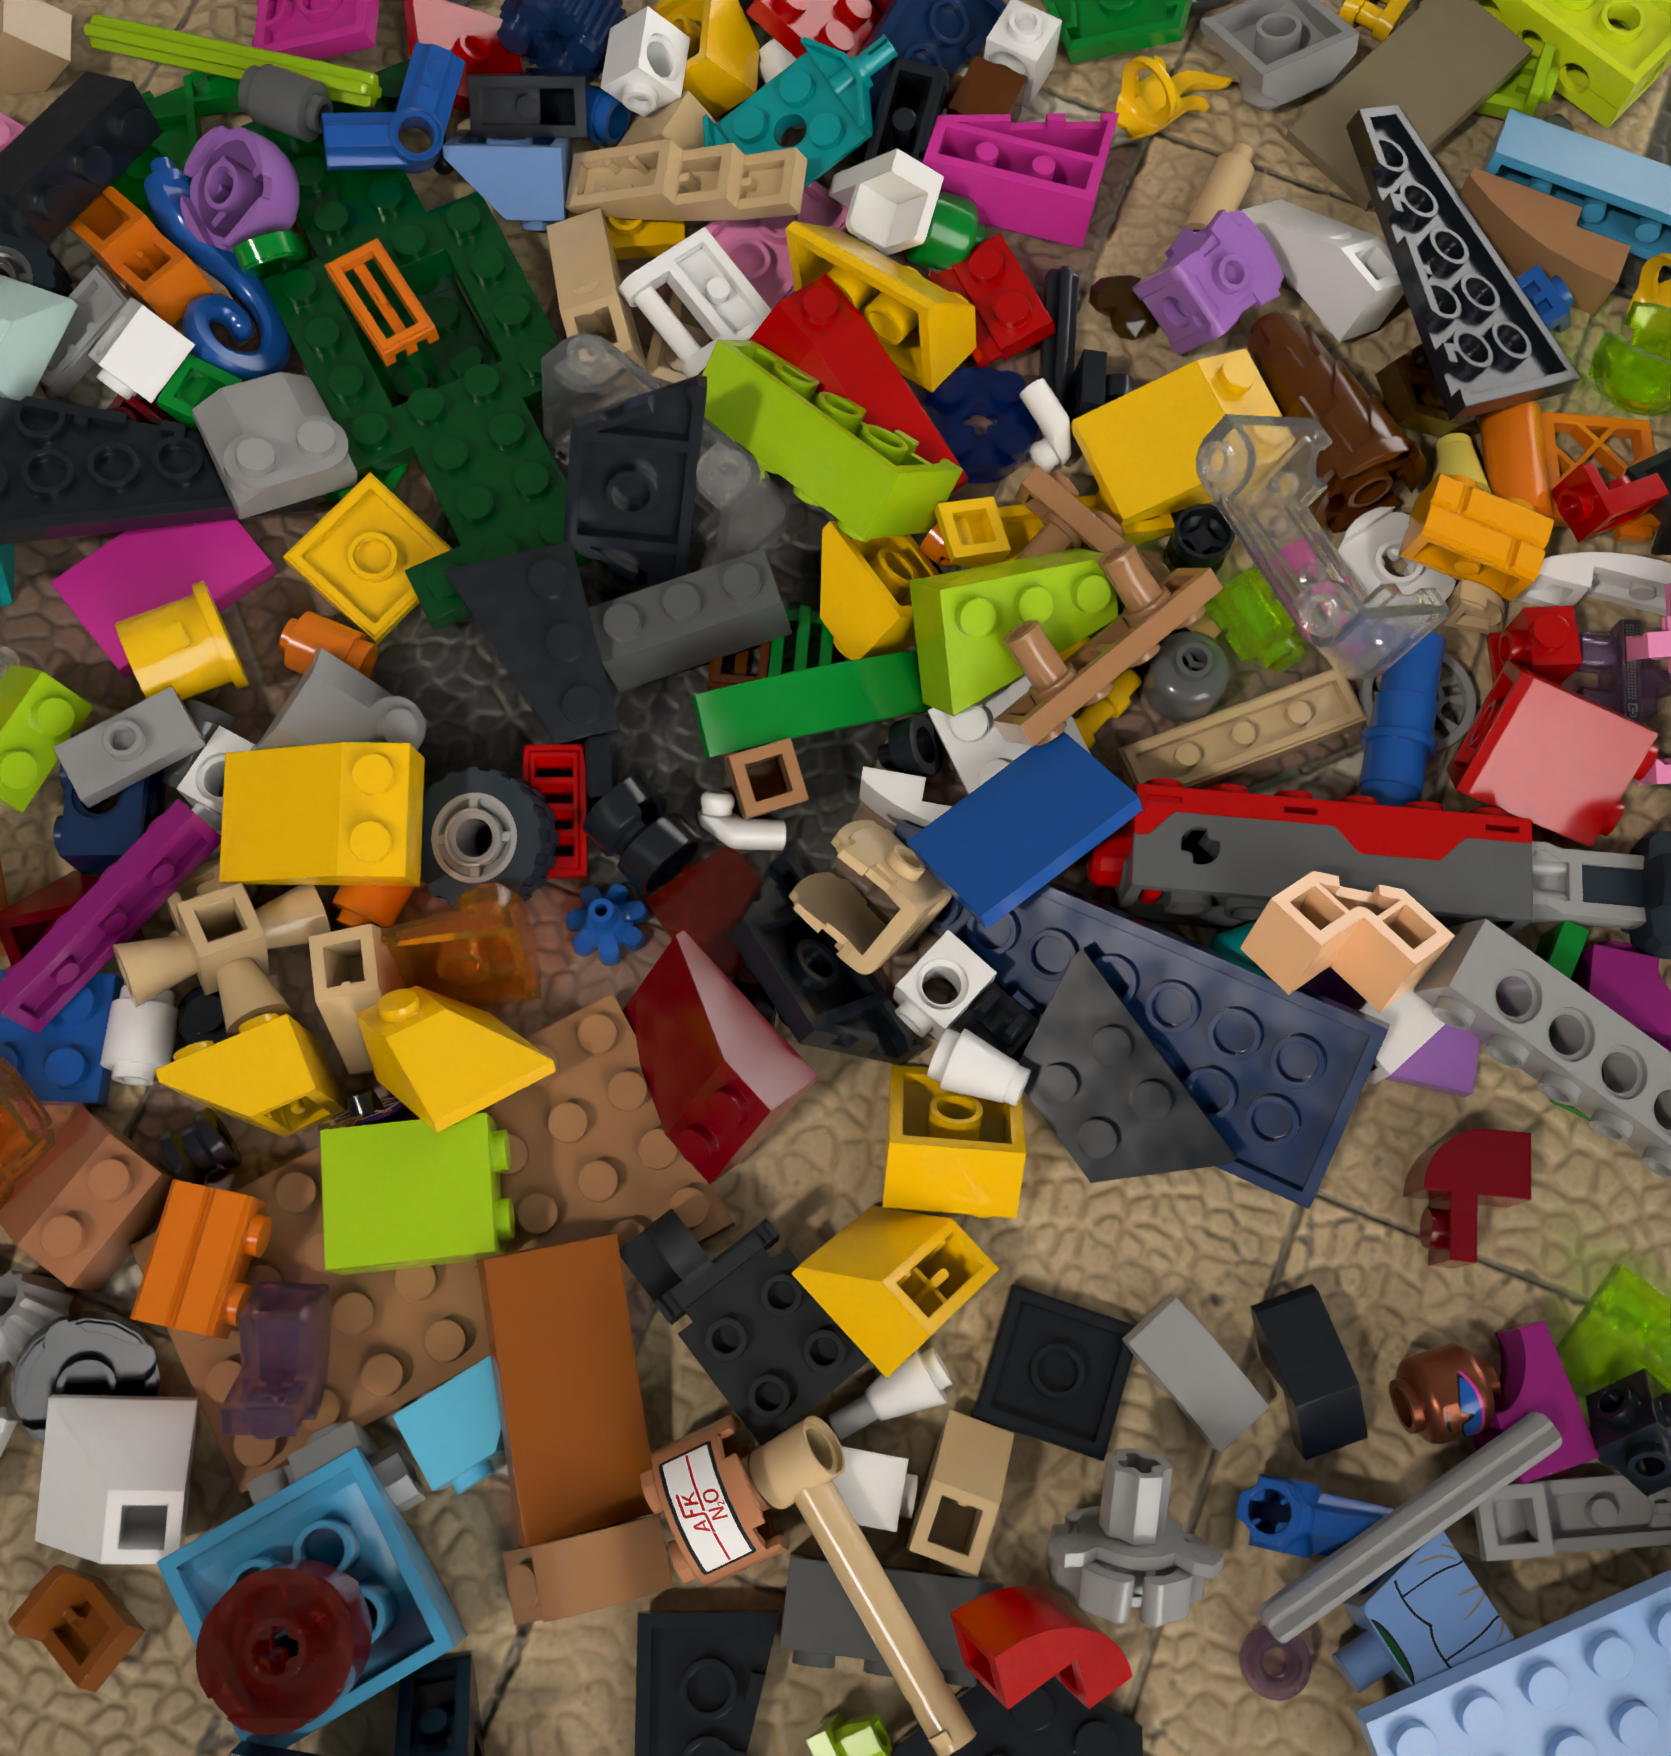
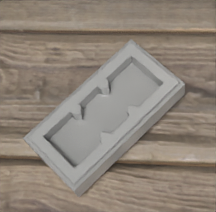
M97 264L67 297L72 299L78 306L41 377V380L50 391L63 397L74 388L96 363L88 354L131 298L115 277Z
M170 686L53 747L79 799L90 808L207 745L179 694Z

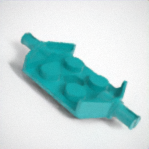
M882 34L878 40L859 55H852L850 58L842 51L804 36L800 41L806 49V53L718 123L714 124L707 114L702 118L704 147L734 143L745 155L797 147L808 159L804 182L805 189L873 136L869 89L874 84L870 77L893 58L898 57L897 52L885 34ZM800 124L806 126L805 136L799 144L793 147L781 146V139L788 128Z

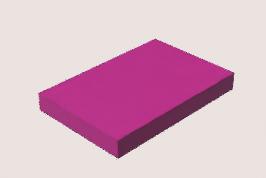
M230 519L124 531L52 580L50 584L125 678H128L134 672L120 642L115 627L116 622L192 595L194 592L191 584L202 580L205 581L220 613L276 574L277 570L238 520Z

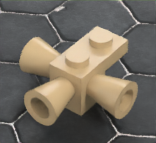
M219 858L201 864L165 901L179 936L113 944V949L125 985L136 1008L196 974L205 996L219 991L226 1034L230 1038L240 1033L238 1028L241 1024L256 1016L267 1013H277L279 1016L287 1013L289 1016H292V1009L266 976V974H269L267 949L308 944V936L328 933L331 930L323 903L314 885H298L254 910L242 882L237 884L219 883Z

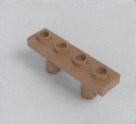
M1038 464L1021 482L1015 496L1019 502L1042 521L1044 526L1014 560L1073 548H1082L1106 554L1114 547L1127 543L1122 539L1125 536V532L1108 514L1102 511H1097L1094 514L1076 499L1079 496V492L1065 476L1054 470L1048 474ZM1147 551L1139 554L1157 584L1171 574L1168 567L1155 555ZM1207 602L1204 604L1207 609L1202 617L1184 628L1174 629L1170 634L1181 631H1195L1215 639L1224 627L1215 620L1217 612Z
M1123 543L1108 551L1098 561V565L1104 571L1125 606L1123 613L1063 662L1038 620L1025 621L1012 629L1003 638V643L1009 649L1031 683L1028 692L992 720L1005 741L1040 746L1058 737L1067 726L1065 720L1082 706L1092 705L1106 697L1114 688L1112 681L1127 668L1139 666L1154 657L1161 648L1159 642L1174 629L1184 628L1203 616L1207 609L1204 604L1223 589L1212 569L1177 568L1157 584L1139 555L1134 543Z

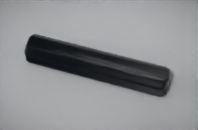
M1062 265L1059 269H1050L1045 275L1043 305L1053 320L1056 333L1041 340L1039 379H1045L1071 420L1079 277L1073 273L1071 267Z

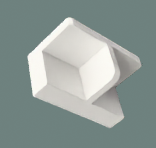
M897 148L834 174L828 196L849 208L845 220L848 231L858 237L857 240H863L871 244L878 252L888 256L924 243L944 176Z

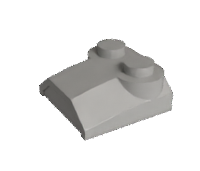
M1248 0L1214 16L1200 19V30L1228 64L1241 76V97L1247 103L1261 110L1275 109L1282 104L1336 81L1341 76L1343 68L1357 53L1359 32L1320 0Z
M277 372L222 387L192 409L193 418L239 520L357 485V470L348 453L346 433L339 424L332 420L309 376Z
M317 648L312 655L314 657L312 663L262 739L251 748V750L337 742L410 743L418 751L425 737L428 720L423 717L416 704L409 699L393 696L325 649Z

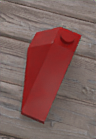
M826 273L779 301L749 339V341L757 342L819 380L815 391L817 394L819 392H830L845 399L848 398L865 408L867 411L862 421L866 424L882 427L892 433L899 429L917 440L919 444L914 453L931 464L940 463L941 459L946 458L961 467L863 315ZM964 470L951 494L967 484L968 476Z

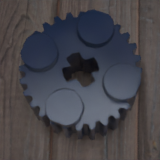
M505 0L500 8L502 12L499 16L503 21L497 35L505 49L511 53L526 56L529 58L528 63L531 65L536 64L540 69L585 75V82L587 80L592 82L595 77H599L604 69L610 28L628 17L626 16V10L621 8L623 5L622 0Z

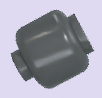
M1181 631L1169 635L1159 643L1161 646L1159 652L1150 659L1143 674V692L1149 705L1159 715L1172 721L1190 722L1204 717L1216 706L1230 679V663L1224 649L1212 637L1195 631Z

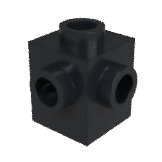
M1643 1368L1585 1396L1591 1426L1589 1431L1593 1438L1595 1450L1600 1455V1458L1597 1459L1608 1468H1616L1645 1496H1650L1670 1487L1671 1390H1668L1646 1368Z

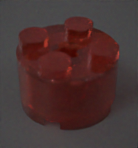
M304 1559L290 1560L252 1573L237 1582L213 1606L204 1619L199 1632L196 1647V1668L199 1683L207 1698L213 1699L216 1705L228 1716L226 1719L241 1730L255 1734L275 1735L291 1732L322 1715L352 1690L369 1658L372 1642V1624L369 1609L359 1584L350 1575L344 1574L331 1565ZM288 1629L289 1638L298 1642V1653L288 1658L287 1648L275 1646L274 1639L275 1635Z

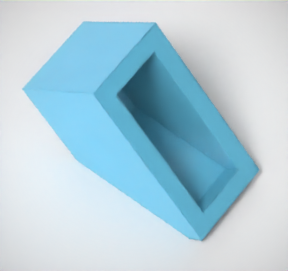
M491 1355L392 1415L432 1491L443 1490L453 1485L457 1495L469 1490L495 1473L489 1461L505 1452Z

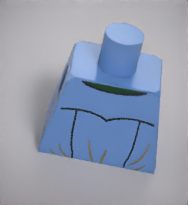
M1442 1531L1343 1602L1345 1609L1358 1627L1361 1635L1333 1653L1332 1658L1344 1679L1358 1694L1386 1674H1388L1398 1690L1402 1691L1511 1642L1515 1638L1445 1532Z

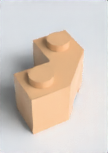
M1312 871L1270 899L1240 949L1288 995L1330 966L1380 1013L1421 982L1455 935L1404 889L1378 884L1372 893L1340 886L1339 876Z

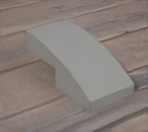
M1169 1294L1122 1338V1341L1157 1387L1173 1398L1205 1442L1220 1454L1269 1408L1256 1388L1225 1350L1182 1302L1172 1294Z

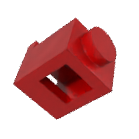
M1573 606L1524 607L1503 632L1489 633L1486 637L1493 685L1507 660L1558 684H1562L1583 664Z

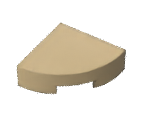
M1462 579L1442 605L1440 623L1444 626L1484 634L1501 632L1505 604L1503 599L1492 589L1482 584Z

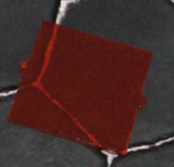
M725 845L696 866H683L681 876L644 901L671 940L676 934L684 930L721 971L735 973L743 968L745 964L742 955L727 933L759 880L736 849H731Z

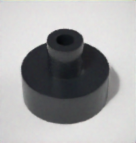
M920 714L895 721L889 729L888 743L880 745L877 751L882 767L885 769L896 767L899 773L929 777L936 775L942 766V746L938 733L931 721Z

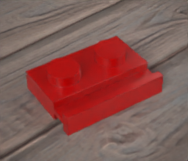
M1000 233L974 247L969 258L961 263L952 264V269H945L937 275L932 271L926 275L929 281L949 292L960 294L971 305L975 306L976 349L970 356L981 374L988 371V365L1002 358L1006 361L1056 333L1052 318Z

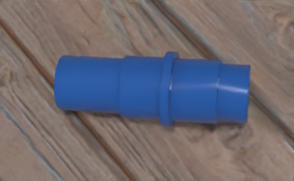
M1399 629L1389 634L1379 692L1375 694L1369 728L1362 731L1360 745L1365 748L1359 779L1360 795L1377 799L1378 805L1403 807L1407 803L1417 802L1418 798L1423 794L1428 760L1436 755L1438 741L1433 737L1438 709L1436 696L1446 640L1434 632L1421 629Z

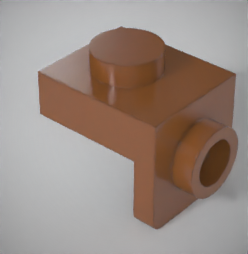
M61 1564L52 1567L46 1576L35 1585L27 1599L8 1621L9 1626L17 1635L41 1641L77 1688L97 1692L145 1632V1629L102 1578Z

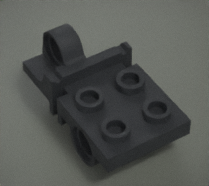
M671 1208L620 1248V1257L671 1325L686 1314L693 1322L678 1333L679 1337L762 1446L778 1436L870 1360L791 1274L800 1263L789 1248H785L773 1259L766 1250L779 1241V1234L767 1218L711 1261Z

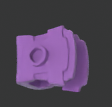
M1225 209L1218 210L1204 231L1192 232L1185 226L1165 252L1168 259L1161 268L1144 277L1132 287L1138 299L1145 303L1169 339V344L1178 356L1222 336L1245 313L1244 310L1254 305L1258 309L1281 295L1278 289L1281 287L1280 282L1284 279V274L1268 241L1251 219L1241 210L1227 213Z

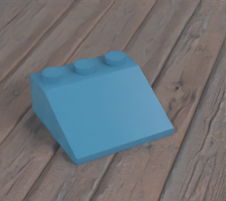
M359 1447L353 1448L157 1561L158 1567L240 1742L245 1741L286 1749L451 1650L468 1636L435 1568Z

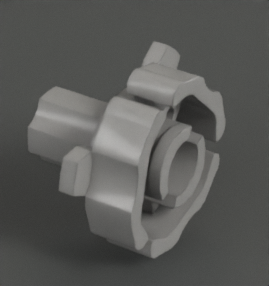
M1138 1448L1116 1449L1115 1455L1106 1458L1101 1506L1069 1511L1065 1515L1064 1524L1052 1526L1051 1538L1048 1540L1047 1554L1049 1558L1047 1568L1052 1585L1072 1597L1083 1611L1113 1623L1124 1624L1130 1620L1131 1607L1141 1606L1140 1620L1149 1626L1156 1627L1181 1621L1188 1617L1190 1606L1203 1598L1205 1579H1214L1222 1570L1224 1554L1206 1546L1201 1537L1193 1534H1184L1182 1524L1175 1519L1167 1517L1172 1466L1163 1456L1152 1455Z

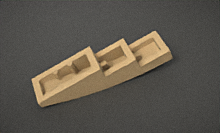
M671 138L574 153L565 208L571 213L583 214L601 208L606 217L670 221L748 220L800 215L808 159L797 147L745 155L734 143L682 150Z

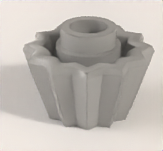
M9 1270L3 1276H0V1363L9 1361L15 1368L17 1357L34 1333L56 1318L69 1315L68 1310L74 1301V1296L66 1293V1285L62 1281L15 1270Z

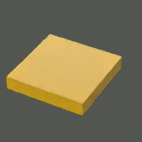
M369 472L283 558L297 574L360 632L365 633L373 644L378 645L420 603L405 570L452 550V548Z

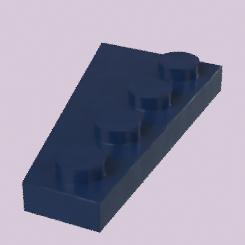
M891 0L862 51L878 40L882 34H885L897 52L898 57L941 67L947 71L948 81L950 76L966 60L970 59L986 44L987 36L1007 5L1002 0ZM890 62L870 77L874 84L869 89L872 124L874 123ZM869 139L849 154L858 163L864 161Z

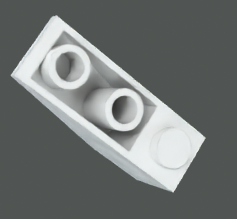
M1282 199L1242 210L1268 241L1289 286L1301 295L1320 318L1323 327L1332 333L1339 342L1377 330L1403 296L1404 290L1391 253L1380 237Z

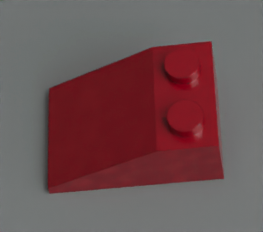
M684 930L674 936L622 1010L636 1036L640 1066L665 1135L709 1184L716 1181L758 1150L819 1078L814 1070Z

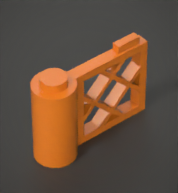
M1535 401L1483 413L1479 416L1485 477L1491 494L1502 499L1519 498L1529 502L1534 507L1536 513L1555 520L1553 527L1570 528L1558 511L1557 504L1551 494L1552 489L1590 456L1617 479L1625 475L1628 467L1655 455L1650 420L1543 412L1540 410V405ZM1555 432L1568 433L1586 451L1574 462L1556 445ZM1608 437L1631 439L1634 461L1629 466L1603 443ZM1647 511L1635 522L1611 530L1613 531L1614 541L1647 543L1653 538V534L1657 533L1660 521Z

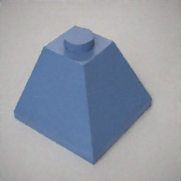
M460 129L443 144V158L506 220H522L523 229L534 231L547 230L546 226L554 224L556 221L566 220L568 210L565 208L572 165L573 138L471 137V129Z

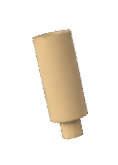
M1237 143L1230 152L1218 156L1184 227L1187 226L1192 232L1204 231L1218 210L1225 209L1227 213L1238 210L1255 173L1251 163L1254 152L1250 146L1244 143Z

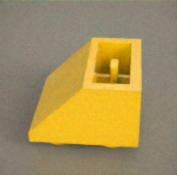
M267 1013L251 1018L239 1026V1034L216 1044L213 1041H201L188 1045L173 1055L174 1062L155 1069L158 1081L161 1084L199 1105L209 1107L214 1111L285 1138L346 1110L320 1040L287 1013L281 1016L277 1013Z
M870 1206L802 1262L791 1274L879 1371L888 1378L969 1300L999 1268L952 1218Z

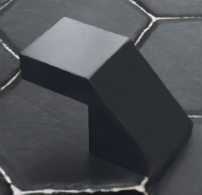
M1310 1284L1251 1305L1260 1359L1284 1391L1293 1444L1305 1461L1368 1438L1359 1382L1316 1287Z

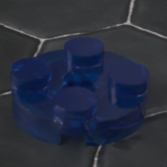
M986 367L960 369L952 372L924 400L923 409L968 476V483H991L1006 478L1014 472L1015 466L1029 457L1030 446L1036 441L1038 424L1019 396L1022 390L1026 388V383L1021 375L1014 371H999ZM978 415L984 416L993 424L988 425L986 434L978 435L975 434V429L972 425H964L963 422L971 419L972 416Z

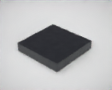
M1011 1284L971 1417L1099 1461H1104L1133 1359V1354L1122 1341V1338L1136 1325Z

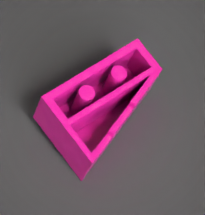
M1065 113L1047 114L1045 122H1011V114L938 115L923 164L944 176L940 190L973 199L978 208V219L980 222L1083 249L1119 113H1101L1099 121L1066 122Z

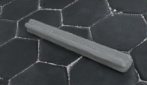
M1531 1412L1263 1602L1258 1608V1613L1267 1630L1280 1643H1287L1560 1448L1563 1442L1560 1433L1543 1413Z

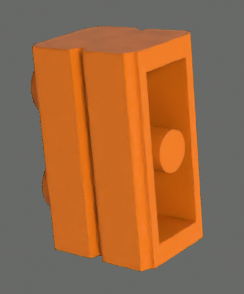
M173 1179L130 1319L205 1336L229 1339L232 1326L240 1327L243 1324L251 1305L252 1287L245 1284L252 1257H261L270 1240L272 1218L265 1215L268 1203L249 1195Z

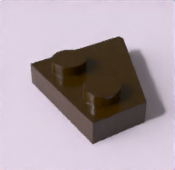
M1423 344L1416 346L1375 374L1383 394L1381 403L1400 427L1440 438L1451 433H1464L1471 437L1480 431L1475 416L1449 421Z

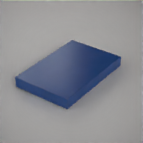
M1063 731L1052 741L1044 745L1031 747L906 842L909 848L922 859L926 869L987 930L1143 811L1139 796Z

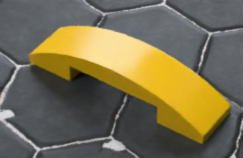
M1100 488L1095 495L1076 498L1092 513L1095 514L1097 511H1102L1116 521ZM994 496L937 503L934 509L950 563L968 568L1014 560L1044 526L1042 521L1023 504L997 507ZM1171 513L1121 526L1125 532V536L1122 539L1128 542V544L1132 542L1137 546L1170 534L1175 526Z

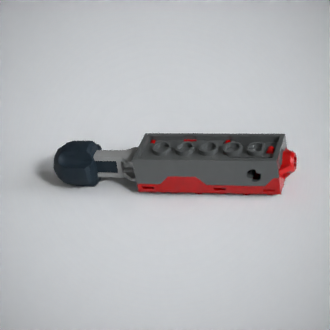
M1154 778L1147 780L1144 784L1136 783L1133 792L1139 796L1143 811L1088 852V879L1095 886L1112 887L1111 906L1149 923L1231 930L1258 920L1272 897L1310 872L1317 871L1339 876L1340 886L1373 893L1377 885L1380 884L1404 889L1447 929L1450 926L1486 918L1505 933L1512 936L1529 923H1561L1567 920L1577 925L1620 928L1623 932L1630 935L1631 945L1635 946L1637 953L1671 960V831L1658 830L1647 833L1634 845L1629 854L1563 849L1547 842L1532 841L1531 818L1508 817L1506 810L1496 807L1475 808L1467 813L1443 811L1441 804L1429 801L1411 802L1403 807L1378 805V800L1373 797L1361 795L1343 797L1338 801L1313 799V795L1310 792L1303 790H1282L1274 795L1248 793L1246 787L1237 784H1218L1206 790L1184 788L1183 783L1175 779Z

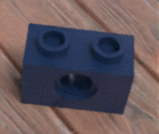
M71 733V738L80 733ZM60 764V782L65 792L63 815H59L56 818L53 829L54 844L59 852V856L82 874H102L110 865L116 863L146 832L151 822L164 814L166 785L159 783L164 772L163 769L116 793L119 794L116 805L108 812L98 814L99 807L103 801L88 808L79 799L62 764Z

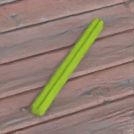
M93 14L90 23H85L83 28L84 34L89 37V45L96 50L241 81L244 72L250 66L256 65L261 67L265 64H272L322 82L327 88L329 98L334 102L371 109L375 107L377 99L382 97V88L379 86L378 76L371 71L102 14Z

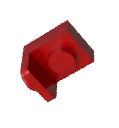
M1589 461L1578 465L1552 489L1551 494L1557 504L1561 517L1567 522L1577 542L1580 543L1635 522L1666 497L1669 492L1658 472L1631 482L1628 475H1625L1605 484L1595 465Z

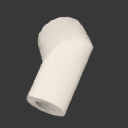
M1041 378L1028 385L1019 396L1037 422L1043 435L1042 440L1030 446L1029 454L1036 465L1038 464L1044 471L1049 472L1059 463L1063 466L1071 456L1070 419L1045 379Z
M707 790L702 794V810L697 811L700 826L728 847L741 850L783 851L786 842V825L784 820H744L739 815L733 813L735 799L730 792Z

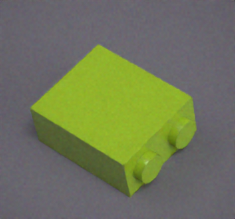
M487 1112L475 1113L438 1133L433 1131L421 1119L320 1130L325 1270L338 1275H350L477 1261V1259L505 1254L504 1240H511L515 1237V1217L512 1199L502 1198L500 1171H509L511 1167L510 1142L507 1130H497L496 1121Z

